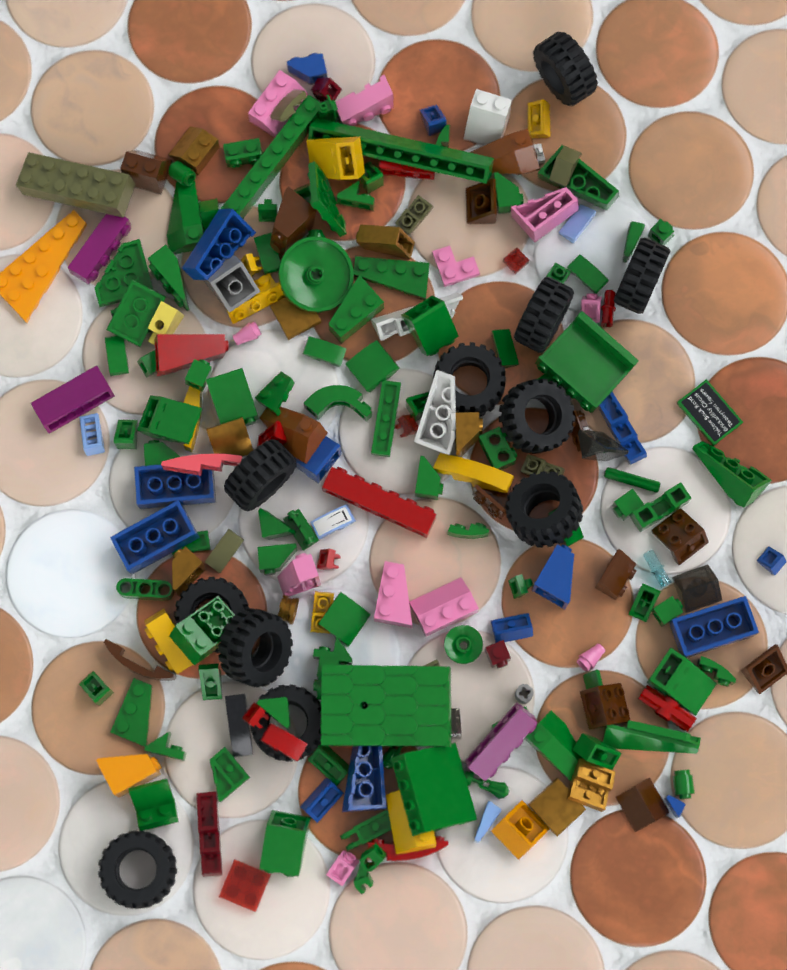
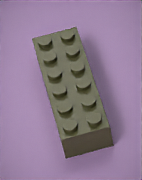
M30 152L27 154L16 183L17 188L26 196L123 218L136 185L129 174Z

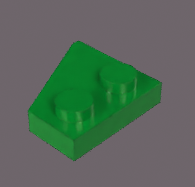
M281 371L261 390L255 399L279 416L281 413L279 408L282 402L287 401L289 392L292 390L295 382Z
M226 747L210 759L218 800L222 802L244 784L250 776Z

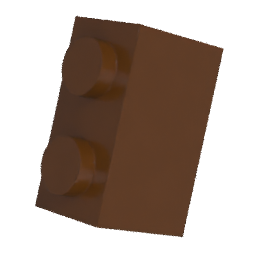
M618 548L595 588L615 600L618 595L622 597L627 589V586L624 584L627 579L632 580L637 572L634 569L636 563Z

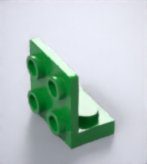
M168 779L129 788L140 831L179 822L176 802Z

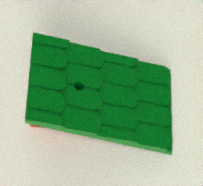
M321 665L322 746L451 747V667Z

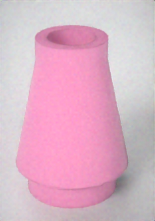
M254 321L247 323L232 337L235 343L240 345L258 339V336L262 335Z
M597 643L594 647L579 655L578 665L586 672L593 670L601 656L605 653V649Z

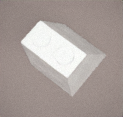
M476 89L469 110L464 140L484 146L502 138L510 118L512 100Z

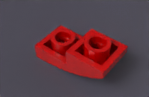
M270 723L260 740L297 762L308 745Z

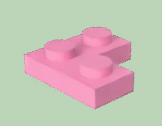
M450 245L432 251L444 287L480 276L474 256L456 262Z

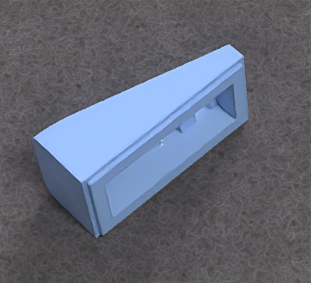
M95 413L79 417L85 454L91 456L104 453L105 448L99 414ZM95 422V424L85 426L86 423Z
M488 801L474 840L477 843L480 842L501 812V809L491 801Z

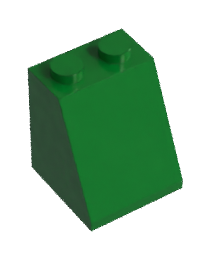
M433 295L401 315L420 351L426 356L437 354L441 347L451 345L459 337L445 302Z
M243 368L206 379L220 424L243 417L245 426L256 423V420H259Z
M272 810L266 825L259 869L267 873L277 872L287 877H299L311 817Z

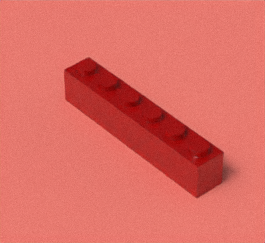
M331 467L322 486L323 492L420 536L428 537L437 517L432 508L427 506L422 508L412 499L407 498L404 500L394 491L389 490L387 492L382 490V486L372 482L369 484L364 482L365 479L359 475H354L353 477L347 474V471L341 467Z

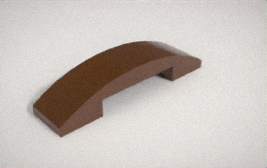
M105 639L104 644L110 653L122 665L134 673L154 680L171 681L176 679L175 674L159 666L152 672L123 657L125 652L123 647Z

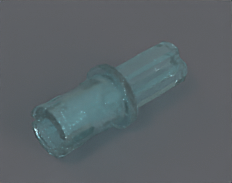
M649 550L644 553L643 557L651 569L650 573L654 574L660 587L666 586L662 578H664L667 584L671 583L672 581L663 568L664 564L661 565L655 552Z

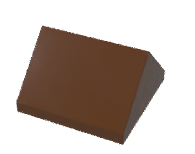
M489 179L487 184L478 183L466 188L467 224H496V179Z
M775 644L740 671L757 693L761 694L787 674V664L778 645Z
M650 778L615 797L635 832L670 813Z

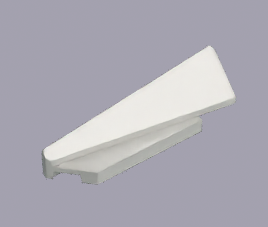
M459 293L439 298L445 302L451 319L456 313L455 309L459 301L463 299V296ZM414 306L371 319V323L380 341L396 333L399 336L410 333L401 315Z

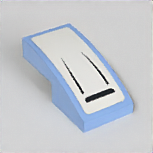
M348 504L316 518L311 521V524L318 539H322L337 530L356 522Z

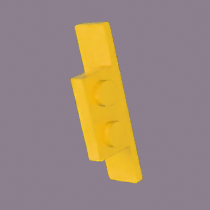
M269 273L254 281L260 290L258 294L230 313L227 311L233 324L285 298L279 282L275 283Z

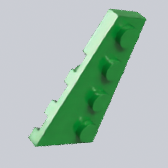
M355 256L354 277L358 278L360 275L366 281L378 283L392 290L396 289L404 292V294L414 295L422 300H426L430 263Z

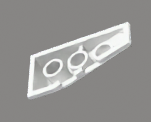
M436 370L414 442L450 455L456 438L455 376Z

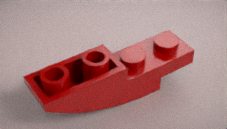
M435 836L436 848L396 855L394 841H392V844H384V840L373 839L372 843L368 842V848L376 843L387 853V861H408L434 854L447 847L449 841H444L445 837Z

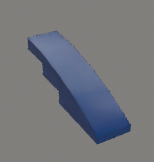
M611 392L598 408L618 446L631 465L646 458L647 453L638 440L637 433L628 421L626 412L614 393Z

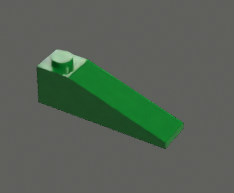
M195 181L190 186H184L179 182H176L167 241L168 247L173 254L193 251L204 234Z
M704 441L694 445L692 448L722 489L738 506L745 508L752 504L772 481L756 468L750 466L748 469L739 464L740 460L725 457L723 451Z
M551 710L536 725L535 730L525 737V740L571 782L577 762L580 758H583L573 750L576 742L566 723Z

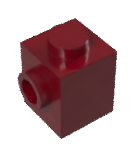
M504 640L485 647V653L492 668L497 666L499 669L508 665L511 656Z

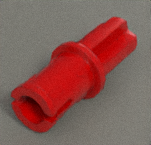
M606 290L604 293V303L601 306L603 311L601 326L603 327L605 324L606 327L613 326V315L616 311L615 302L613 301L616 293L613 290Z

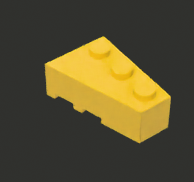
M164 608L144 620L147 626L144 629L150 639L154 637L157 642L155 648L160 656L163 654L166 656L167 661L165 664L171 672L174 670L176 674H179L193 665L169 637L175 625Z

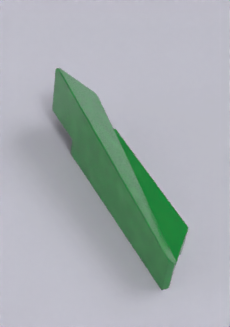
M628 720L625 727L616 725L605 726L602 742L614 749L697 754L701 738L681 731Z

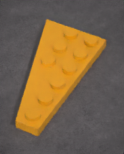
M75 210L70 212L0 272V295L26 323L30 320L34 309L38 307L42 296L49 289L61 269L62 263L67 259L73 245L77 243L87 226L86 222Z

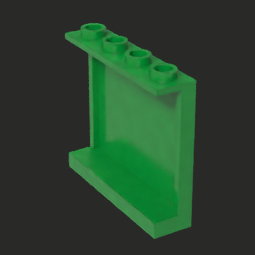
M581 311L553 344L538 357L535 364L539 371L550 376L551 380L557 383V386H562L570 398H575L585 411L593 413L635 367L639 360Z
M451 743V747H431L403 753L391 758L412 837L477 820L456 743Z

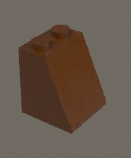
M139 150L126 151L120 169L122 173L130 175L136 184V188L162 195L169 174V166L173 160Z
M289 186L285 190L273 225L270 241L272 249L282 255L313 228L317 211Z

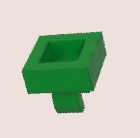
M264 199V204H258L259 222H275L278 214L277 204H272V199Z
M522 574L516 575L508 581L514 599L524 596L528 593L527 589L534 586L532 579L524 580Z

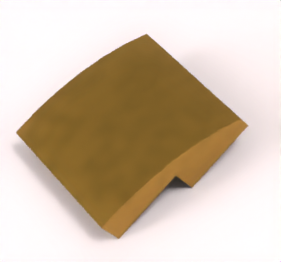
M286 297L269 305L288 340L322 323L317 313L304 311L296 307Z
M243 417L206 429L214 454H231L243 457L254 451Z
M580 758L572 776L567 799L600 812L605 811L609 791L613 789L615 771Z
M558 778L528 804L556 836H559L586 810L582 804L567 799L569 789Z

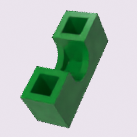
M680 482L664 492L651 503L648 502L633 511L630 518L638 530L642 532L689 503L691 496Z

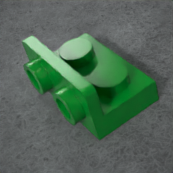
M259 138L223 144L227 167L238 168L244 164L254 165L262 155Z

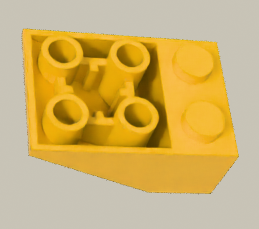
M360 136L306 140L309 162L315 161L324 172L326 178L337 180L359 179L365 173Z

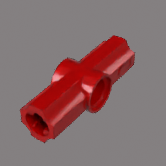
M646 685L638 697V700L653 709L659 717L668 722L671 721L685 732L689 731L697 719L681 708L680 704L674 699L662 695L649 685Z

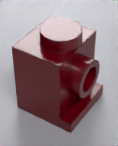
M318 78L311 91L316 99L324 102L327 100V95H329L331 100H336L342 89L331 78Z

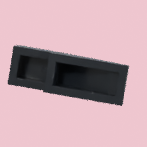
M246 695L225 696L233 757L253 755L250 724L242 719L247 712Z

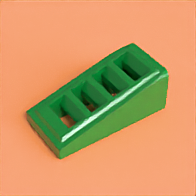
M630 222L622 259L623 262L627 263L644 231V223Z

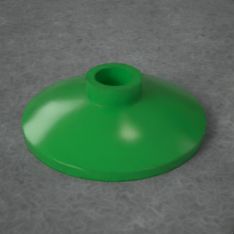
M459 625L447 633L444 640V649L452 661L459 664H468L480 656L483 649V640L475 628L468 625ZM461 642L467 644L465 649L460 648Z

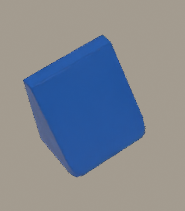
M768 546L757 559V562L771 574L776 575L786 564V559L783 554Z
M670 795L665 796L664 800L674 816L679 818L686 804Z

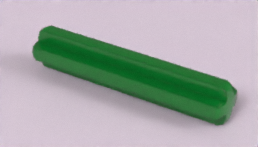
M610 467L606 468L604 474L605 478L652 492H658L661 485L658 481Z

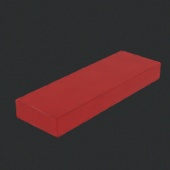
M380 161L379 170L383 175L434 180L435 172L394 162Z

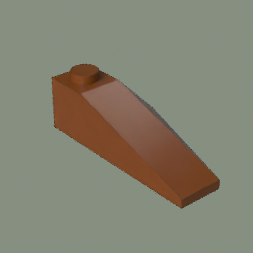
M528 128L508 134L470 152L494 158L492 174L498 172L501 175H524L540 170L534 143Z
M280 406L281 413L277 416L266 408L259 417L267 428L277 420L280 421L287 439L283 446L296 459L307 464L328 432L320 422L304 414Z

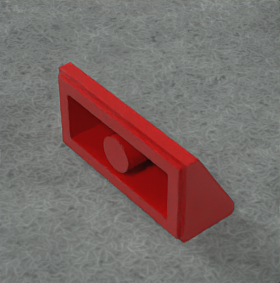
M277 420L258 436L257 447L270 439L278 440L282 445L287 442L280 421Z

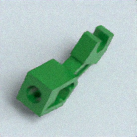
M376 843L365 850L360 857V865L357 877L354 879V886L361 894L366 891V887L362 884H367L371 888L374 883L368 871L372 872L384 861L386 853Z

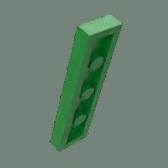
M382 381L371 455L390 457L401 382Z

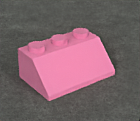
M279 70L248 112L249 121L273 137H276L288 120L280 122L279 120L271 119L272 111L288 93L294 89H304L295 79ZM300 105L294 106L295 111Z
M461 577L409 602L425 637L477 613L479 610L469 588Z

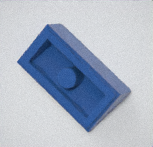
M529 613L491 620L495 643L502 640L509 642L533 636V627Z
M325 778L300 807L318 823L344 793L332 781Z

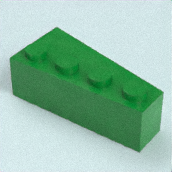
M563 145L559 147L538 172V179L559 189L565 187L550 181L549 178L556 157L563 149ZM579 159L567 188L574 196L607 211L619 197V190Z

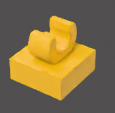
M249 253L245 254L241 261L252 277L255 273H259L263 267L256 265L260 258L253 257V254Z

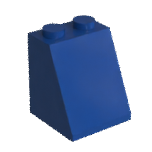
M325 436L307 464L296 459V468L319 484L342 455L341 446Z
M557 544L534 583L532 591L565 610L571 598L574 553L571 552L572 549L568 546Z

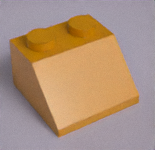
M522 800L491 832L519 860L544 836L549 827Z

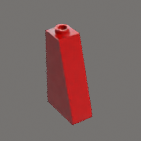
M157 334L154 339L156 377L190 368L194 359L210 362L223 358L229 348L228 340H225V334Z

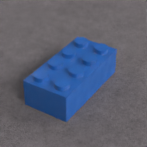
M161 465L134 467L136 502L139 509L166 507L177 500L182 505L216 502L214 470L203 469L202 476L163 470Z
M177 500L110 538L127 571L133 575L200 537L184 506Z
M746 596L674 618L669 622L679 653L686 658L754 637L759 633Z

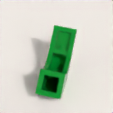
M331 385L321 388L304 402V408L318 420L327 410L339 405L351 408L366 422L372 417L371 407L364 401L360 402L363 399L362 393L344 385Z

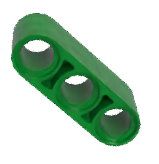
M123 578L116 585L118 593L126 599L168 601L173 598L175 593L172 585L164 580ZM130 584V591L123 593L121 590L123 585ZM143 586H150V591L147 594L141 593ZM167 586L170 588L168 594H160L162 587Z

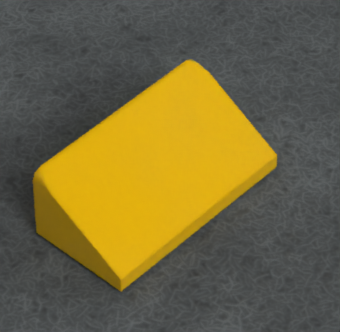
M544 99L527 103L528 130L532 138H550V104Z

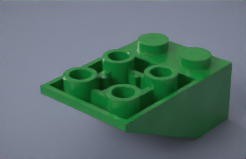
M165 244L148 257L150 263L148 267L153 277L157 281L160 279L164 290L168 294L172 293L176 304L188 311L189 306L180 264L177 257Z
M150 395L137 431L152 439L189 444L200 418L202 408L165 397Z
M217 596L175 625L169 637L195 666L218 648V644L221 643L220 636L224 633L226 624L231 622L230 619L235 614Z
M672 648L666 652L646 682L662 694L674 699L681 707L695 716L717 685L714 680L690 660Z

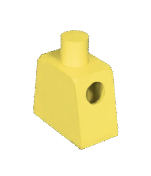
M161 301L148 326V329L153 332L148 342L154 345V339L157 334H174L185 315Z

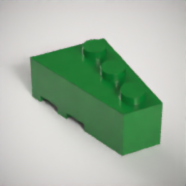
M360 275L329 322L330 332L341 344L384 309V301Z

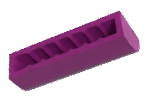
M96 365L31 402V405L44 428L50 434L115 397Z

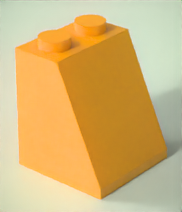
M148 754L96 759L111 791L119 798L129 793V788L143 785L161 775L159 770L162 767L158 759Z

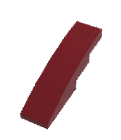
M217 792L196 793L202 876L223 875Z

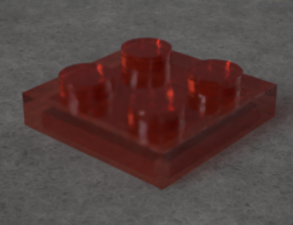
M234 859L219 897L257 912L272 874Z

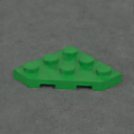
M315 161L308 164L309 172L307 173L310 180V204L313 209L318 210L321 218L329 223L331 230L335 231L339 237L346 235L344 217L342 214H339L336 206L337 201L332 190L329 191L324 172Z
M140 239L120 245L116 256L111 260L104 271L105 274L95 286L100 307L121 302L132 279L153 289Z

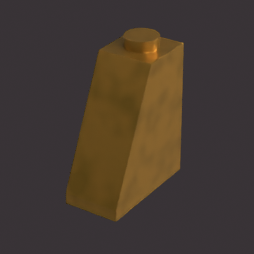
M360 224L359 231L356 233V242L363 249L411 259L415 242L400 227Z

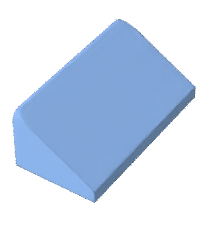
M580 204L578 206L579 210L568 219L559 231V234L574 244L596 214L594 209Z

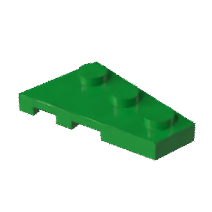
M135 678L133 679L110 733L141 746H147L152 685Z

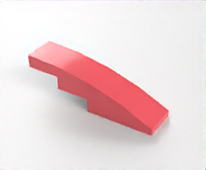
M197 454L162 461L161 466L163 470L202 476L203 469L222 472L223 464L238 466L243 457L231 454Z

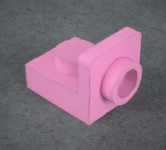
M589 293L582 298L581 311L594 322L600 323L602 297Z
M343 850L326 875L343 886L359 861L352 853Z

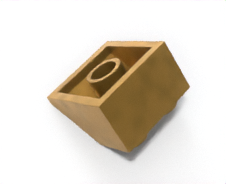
M190 126L168 155L175 161H181L193 169L194 173L199 176L218 151L220 145L218 139L204 129Z
M479 412L456 413L455 455L458 457H462L478 441L479 434H482L483 418H479Z
M187 547L183 550L180 548L173 555L174 559L172 560V584L174 591L179 597L183 590L186 591L188 585L193 583L206 570L203 562Z

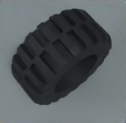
M556 32L535 46L533 59L536 63V68L551 93L564 105L575 106L595 92L598 80L596 79L594 67L582 47L578 45L576 40L572 39V36L567 35L565 32Z
M647 238L640 239L613 300L615 304L637 314L644 313L670 254L668 247Z
M544 277L532 295L514 334L516 342L538 353H543L553 339L570 306L574 295L573 289L551 277Z
M470 342L468 346H465V343H460L457 348L452 346L448 349L447 353L444 352L440 356V361H437L433 379L436 370L453 375L454 371L463 366H475L481 369L487 376V386L484 391L477 395L469 396L455 390L456 413L479 412L480 417L484 416L487 411L491 412L495 405L499 404L504 393L506 371L505 367L502 366V360L500 357L496 358L495 352L492 349L488 351L486 346L482 344L480 347L475 346L474 342Z
M533 379L511 388L508 391V395H505L502 399L504 404L499 407V412H502V414L498 418L499 422H502L503 425L500 429L502 433H506L505 439L508 442H513L512 446L514 448L521 449L525 453L531 452L532 454L551 451L562 446V442H566L569 438L568 433H572L574 429L572 422H575V416L572 413L575 408L569 402L572 400L570 396L564 394L565 389L562 386L557 387L556 382H548L547 379ZM531 399L540 401L548 412V426L542 434L534 432L528 426L525 419V409Z
M270 439L256 447L254 451H251L233 469V472L229 474L228 479L225 481L224 490L242 510H254L273 496L290 478V475L293 474L294 469L297 467L296 458L278 440Z
M542 471L540 474H530V477L522 478L520 480L521 483H516L512 488L513 492H510L507 497L508 501L505 508L507 510V518L521 541L526 542L530 546L535 544L536 547L543 548L544 545L552 547L555 543H563L565 538L569 539L573 535V531H577L580 526L578 522H581L583 518V506L576 488L567 477L561 474L558 475L556 472L548 474L547 471ZM555 500L560 502L558 508L545 518L535 519L529 517L532 509L543 501Z
M208 577L206 580L203 578L198 579V582L195 584L190 583L188 589L181 592V597L175 604L174 618L177 625L193 614L201 602L217 596L228 604L230 610L236 616H238L239 612L250 608L244 594L235 584L229 583L223 578L215 579V577ZM218 648L213 651L217 654L220 653V651H218Z
M254 608L243 610L238 613V616L235 615L230 619L231 622L226 624L225 631L220 636L221 643L218 644V651H220L218 655L219 662H221V668L229 678L248 686L264 687L276 681L277 676H281L284 672L283 669L288 666L289 656L292 655L291 646H293V640L290 638L292 634L290 629H288V624L278 615ZM260 637L258 651L251 659L254 643Z
M292 684L290 686L278 685L279 687L271 688L266 694H262L259 700L287 697L289 705L297 706L304 712L307 726L299 739L308 745L299 759L301 760L305 756L311 755L321 744V703L313 693H310L303 687L300 688ZM265 712L269 719L267 720L262 717L259 720V724L263 726L262 729L257 726H250L256 744L269 757L279 761L292 762L293 760L260 741L270 725L271 716Z
M129 831V833L119 835L118 838L109 842L107 849L105 848L102 852V859H99L100 871H98V878L101 879L102 883L100 885L102 889L106 891V895L113 899L115 903L127 908L141 909L151 907L156 903L158 904L171 892L170 889L176 881L177 861L172 853L173 850L166 844V841L149 832ZM133 851L147 852L153 857L157 867L154 880L142 889L128 887L122 881L119 873L121 861L127 854Z

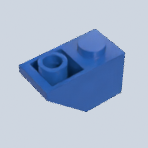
M312 53L302 58L294 57L287 61L288 72L310 85L315 84L318 78H328L322 53Z

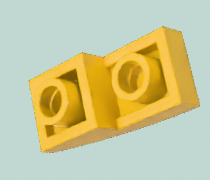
M315 591L311 632L330 634L318 623L333 603L334 593Z

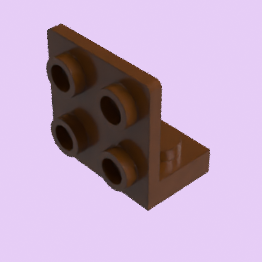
M477 484L474 486L473 499L481 506L484 504L491 516L502 519L506 515L505 505L509 494L482 489Z
M681 508L651 530L652 534L671 551L673 559L678 565L709 543L705 530Z
M621 683L602 685L580 691L589 730L630 720L629 709Z

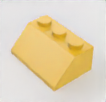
M400 790L387 794L386 802L396 855L436 848L434 831L412 837Z

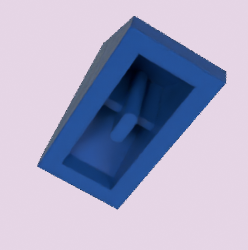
M434 105L421 109L420 114L428 136L441 133L446 125V117L440 108Z

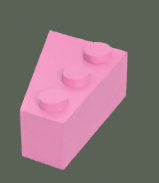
M385 75L379 77L381 81L371 86L368 83L365 85V90L358 94L352 92L336 101L338 107L336 111L340 123L356 126L361 121H370L374 116L387 114L393 109V92Z
M565 187L545 194L542 198L528 200V203L511 206V215L528 236L536 242L579 210L578 199Z
M302 553L295 556L296 559L292 560L277 576L283 595L290 597L321 586L311 554Z
M385 561L374 621L412 628L404 565Z

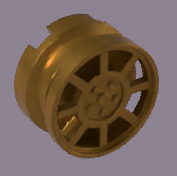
M283 595L278 616L284 621H288L291 625H293L299 598L292 599L288 595Z

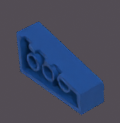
M219 209L182 269L193 280H208L223 265L222 263L226 259H230L239 247H242L249 237H253L256 232L233 209Z
M353 746L342 812L386 809L382 746Z

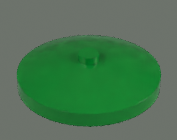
M307 237L294 243L285 252L280 261L278 279L282 292L293 305L304 311L319 313L329 311L342 303L353 285L354 270L350 257L339 244L324 237Z

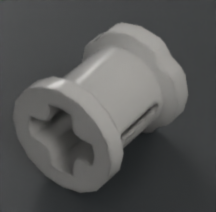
M527 684L520 685L515 692L516 700L522 704L528 703L534 695L532 687ZM522 689H524L525 692H529L526 699H524L523 696L519 695L522 692Z

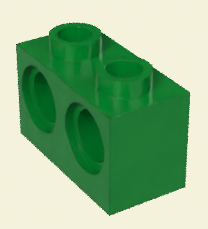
M497 427L480 435L478 442L491 467L502 471L515 465L518 456L513 447L510 448L505 439L506 433H502L500 427ZM492 437H496L500 442L497 445H493L489 440ZM505 454L508 456V460L500 461L498 456Z

